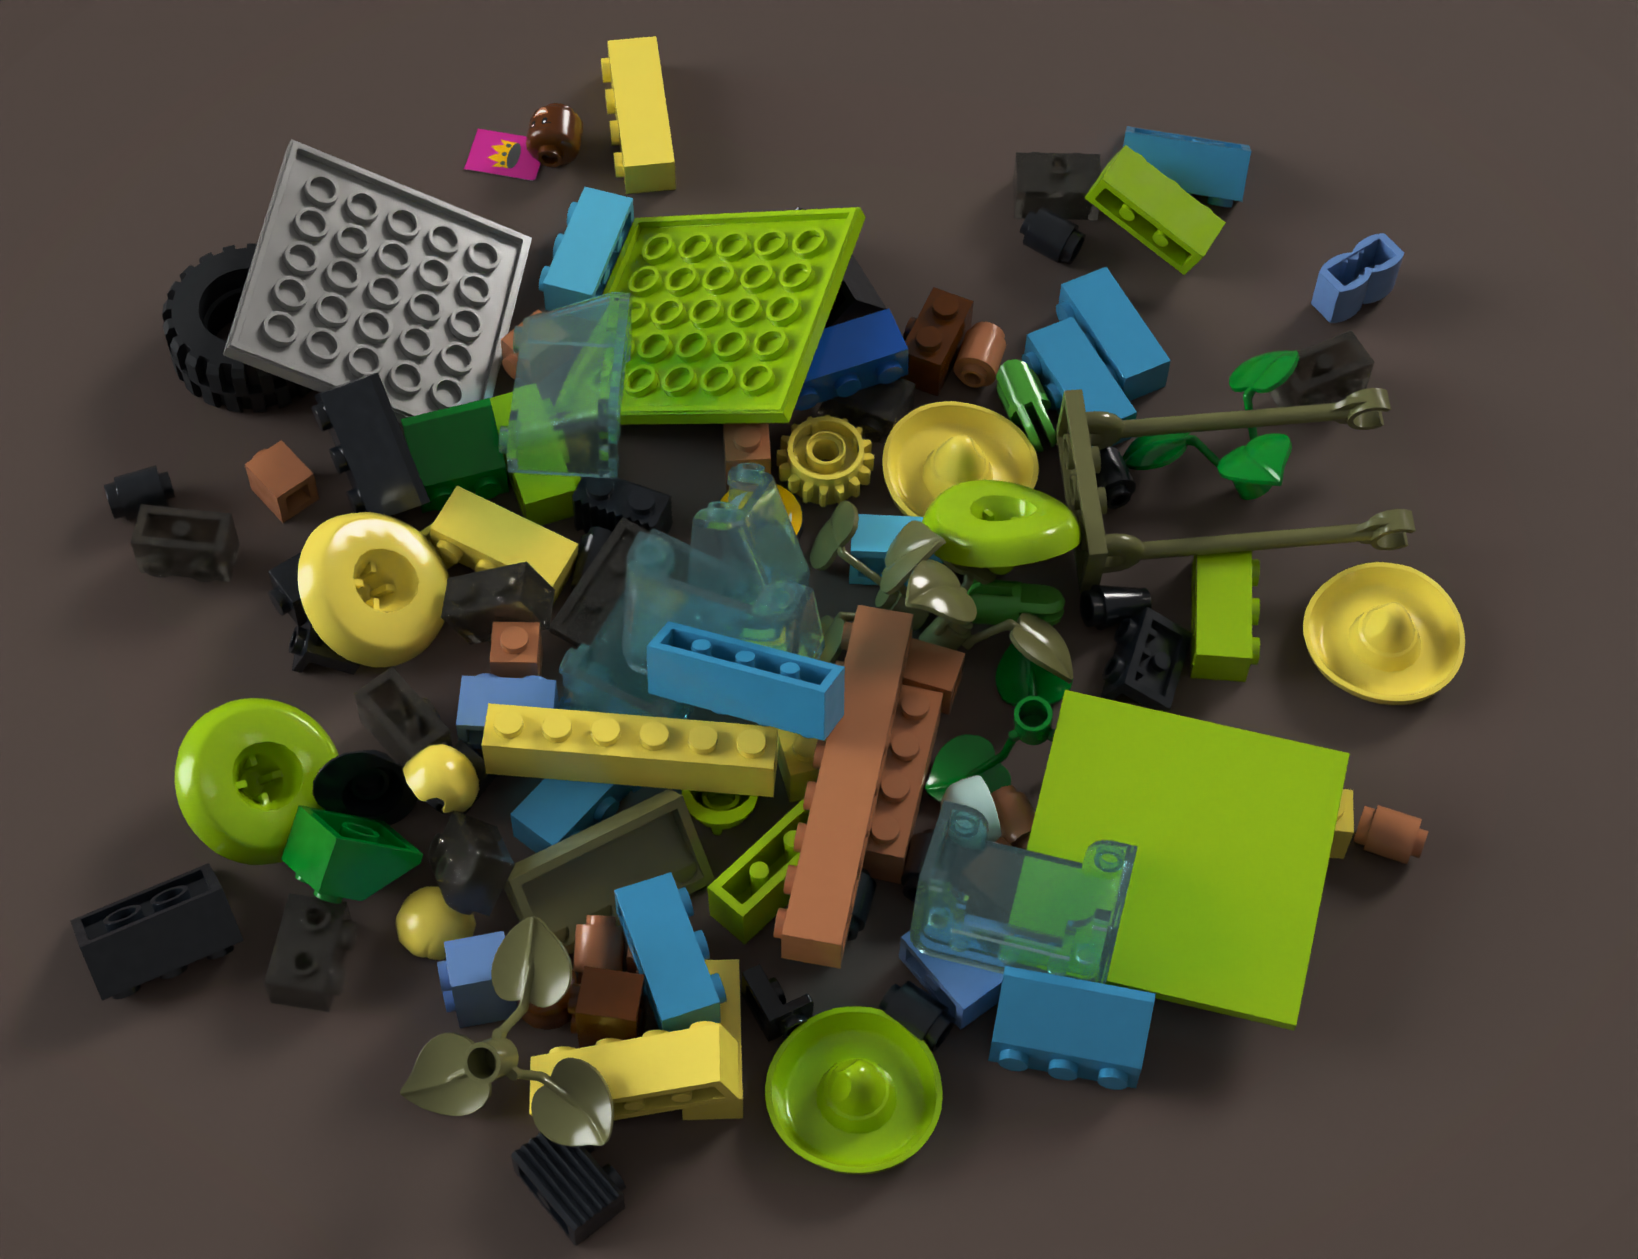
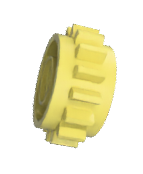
M830 415L812 418V416L807 417V420L797 425L794 423L791 426L790 436L782 435L781 449L777 450L780 481H788V490L803 498L802 502L804 503L812 502L825 507L829 504H839L851 496L857 498L860 495V484L869 485L870 474L874 468V455L871 454L872 442L871 440H863V429L861 427L855 428L848 423L846 418L840 419Z

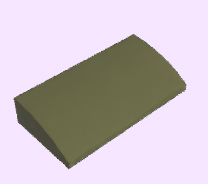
M672 789L664 790L497 872L519 922L532 916L540 918L566 948L568 955L574 952L576 924L586 925V915L615 916L616 926L622 927L616 913L614 890L672 872L677 888L686 887L689 894L711 884L715 880L684 798Z

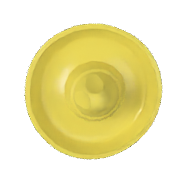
M957 401L930 403L909 412L892 428L883 450L882 466L885 482L892 500L904 516L924 517L927 508L942 492L962 482L997 480L1016 483L1034 489L1039 475V462L1036 451L1030 440L1018 426L995 411L982 406Z
M374 512L339 515L320 524L310 534L301 551L298 563V588L303 608L319 637L343 658L375 668L396 666L422 653L440 632L451 603L450 577L443 559L432 543L409 524L392 516Z
M1372 562L1345 569L1325 582L1315 592L1304 614L1303 635L1315 666L1334 685L1351 695L1369 702L1386 705H1406L1428 699L1442 690L1454 678L1463 661L1465 633L1455 604L1437 582L1409 566L1387 562Z

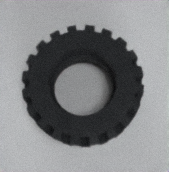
M247 243V248L236 249L235 245L223 247L222 253L213 256L210 252L200 257V264L197 266L189 265L180 274L181 282L175 281L167 293L168 300L163 304L162 311L163 329L174 369L179 379L185 382L186 389L194 396H203L204 402L220 408L224 404L227 407V411L243 413V409H253L254 413L267 412L266 407L278 405L280 409L290 405L293 397L298 395L302 398L312 391L310 388L223 355L227 341L216 337V335L225 325L234 320L257 246L254 243Z

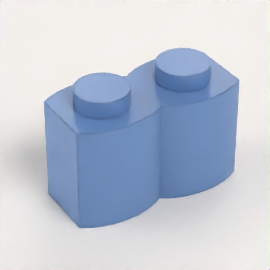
M1385 233L1374 234L1363 239L1355 246L1351 253L1337 255L1329 259L1321 267L1311 304L1329 323H1338L1351 318L1360 310L1362 304L1379 301L1392 291L1404 252Z

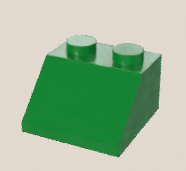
M490 398L401 419L404 438L430 502L420 506L422 513L433 510L441 511L456 486L466 489L486 500L494 498L498 494L509 492L506 464Z
M299 805L281 860L296 873L295 878L308 884L314 889V896L330 903L340 904L343 898L358 901L365 900L419 865L423 853L384 821Z

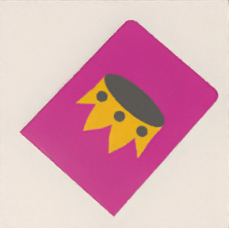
M478 128L464 169L533 181L536 179L541 163L528 152L526 136Z

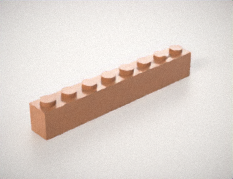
M857 605L854 622H845L841 649L847 650L845 661L836 660L835 663L845 667L844 716L828 735L826 741L818 740L816 744L813 768L820 770L817 782L808 781L803 809L809 810L810 813L807 823L799 822L797 826L794 851L800 852L798 865H788L784 883V894L790 895L787 909H778L773 937L781 939V958L841 969L911 646L914 614Z

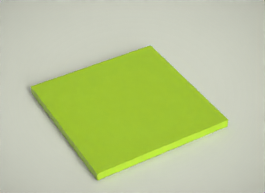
M861 207L634 218L554 406L557 425L789 423L866 217Z
M1065 690L1000 960L1009 964L1059 976L1156 993L1155 998L1294 1031L1297 1026L1350 753Z

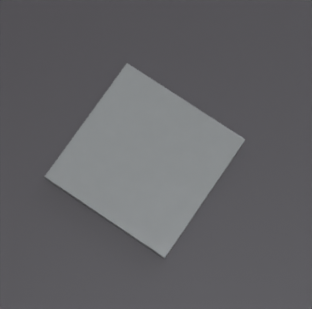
M291 139L284 155L223 355L320 393L361 376L378 373L398 423H401L403 418L492 398L502 361L501 339L509 332L532 237Z

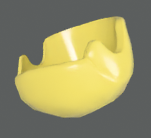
M444 744L431 745L412 757L403 768L406 783L420 801H427L433 798L443 800V813H449L453 810L464 812L472 806L477 797L479 780L472 762L463 753L451 746Z
M426 886L413 892L404 900L396 916L395 926L399 942L412 955L421 958L427 957L433 960H444L446 957L444 942L472 937L476 922L472 908L453 890L447 887Z

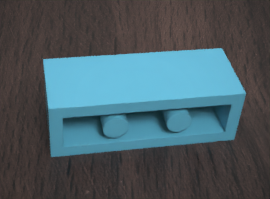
M584 186L578 202L573 201L569 207L565 233H559L555 239L553 261L550 266H544L540 275L539 290L544 292L545 310L591 321L634 221L633 198Z

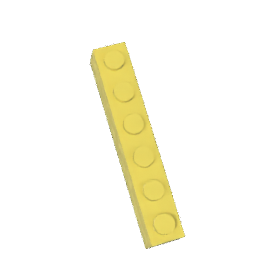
M488 703L481 746L486 774L774 797L778 761V728L751 724Z

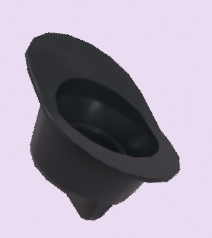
M359 750L343 753L328 761L319 770L313 781L312 794L317 804L325 810L384 821L388 825L401 821L412 811L417 802V797L406 783L403 773L404 767L396 763L387 753L377 750Z

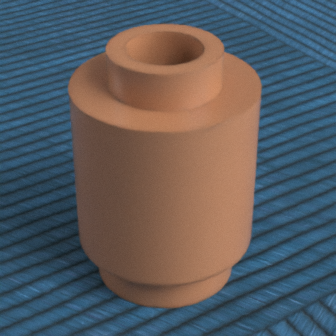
M990 322L975 323L971 329L967 330L954 364V372L964 384L978 388L989 386L995 381L1006 350L1003 330Z
M1013 785L1004 786L991 793L1000 822L1001 837L1025 857L1036 811L1025 793L1018 792Z
M1380 805L1377 806V809L1364 806L1353 842L1364 845V851L1408 864L1410 856L1420 858L1428 831L1420 829L1421 818Z
M586 915V925L576 924L573 970L578 972V984H581L584 966L623 971L625 935L622 927L616 926L615 916Z

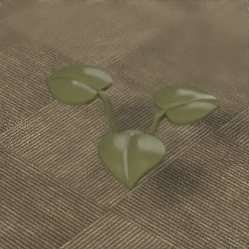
M846 500L841 501L835 508L831 519L824 524L815 538L810 552L812 567L818 571H824L831 566L837 555H839L840 558L880 586L875 599L876 607L914 614L912 631L919 629L926 621L929 611L905 606L907 586L904 583L910 578L914 568L922 560L927 561L946 541L924 523L916 520L909 522L902 528L889 546L885 556L886 568L883 570L881 577L847 552L845 545L854 536L858 528L859 516L854 504ZM841 611L835 618L829 615L823 616L805 639L801 649L802 656L834 664L842 652L841 639L844 624L848 621H854L856 613Z
M928 559L927 561L922 560L914 568L908 580L905 606L926 610L938 616L922 632L919 640L952 650H957L961 645L970 650L975 643L1008 630L1011 631L1009 638L1012 644L1026 658L1068 684L1072 682L1073 667L1066 643L1054 627L1035 615L1022 613L1017 618V622L1008 619L971 635L970 629L973 627L972 622L975 620L977 609L973 599L967 592L972 586L974 579L985 585L993 582L997 574L992 573L988 568L961 566L942 559L941 561L945 565ZM953 571L964 575L963 584L961 585V587L960 582Z
M535 916L528 917L514 926L503 939L494 956L491 970L492 984L496 994L506 1001L520 1000L518 1008L499 1028L493 1030L492 1038L474 1043L467 1036L455 1032H447L432 1038L419 1053L412 1072L401 1088L400 1094L408 1101L425 1110L442 1115L464 1116L480 1110L487 1103L492 1093L491 1082L505 1077L512 1081L517 1079L539 1081L544 1086L535 1092L531 1103L533 1120L538 1130L546 1138L560 1145L603 1146L609 1141L612 1133L614 1107L609 1087L600 1072L591 1064L576 1058H565L559 1061L554 1067L551 1077L541 1071L520 1069L517 1067L519 1061L517 1048L512 1041L506 1038L507 1033L526 1014L530 1003L541 1008L556 1004L565 996L572 981V964L566 948L540 918Z

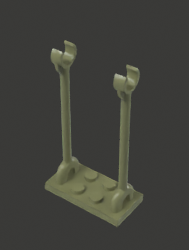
M1382 388L1362 389L1350 394L1346 399L1338 403L1122 420L1116 414L1105 411L1086 412L1082 389L1064 391L1056 428V440L1066 505L1079 520L1082 532L1081 543L1073 549L1080 594L1085 590H1090L1093 585H1100L1102 574L1126 570L1139 563L1140 560L1351 542L1371 544L1373 548L1378 550H1396L1409 546L1406 532L1413 533L1416 530L1412 511L1407 509L1386 510L1359 524L1142 542L1137 537L1128 534H1105L1102 514L1107 513V496L1105 487H1097L1096 473H1100L1101 470L1099 450L1111 447L1120 441L1121 438L1327 421L1348 424L1350 428L1356 430L1376 429L1384 426L1382 411L1387 412L1391 410L1387 390Z

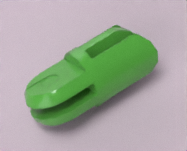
M1018 359L1007 360L1000 366L996 374L998 381L996 388L1010 421L1015 425L1022 426L1036 452H1043V447L1032 422L1038 419L1050 446L1054 447L1057 444L1056 432L1047 415L1051 403L1034 370L1029 368L1026 362Z
M974 579L972 586L967 592L973 599L977 609L975 620L972 623L996 625L1008 619L1017 622V618L1022 613H1029L1053 626L1060 622L1064 615L1065 600L1062 593L1056 588L1047 585L994 580L983 585Z

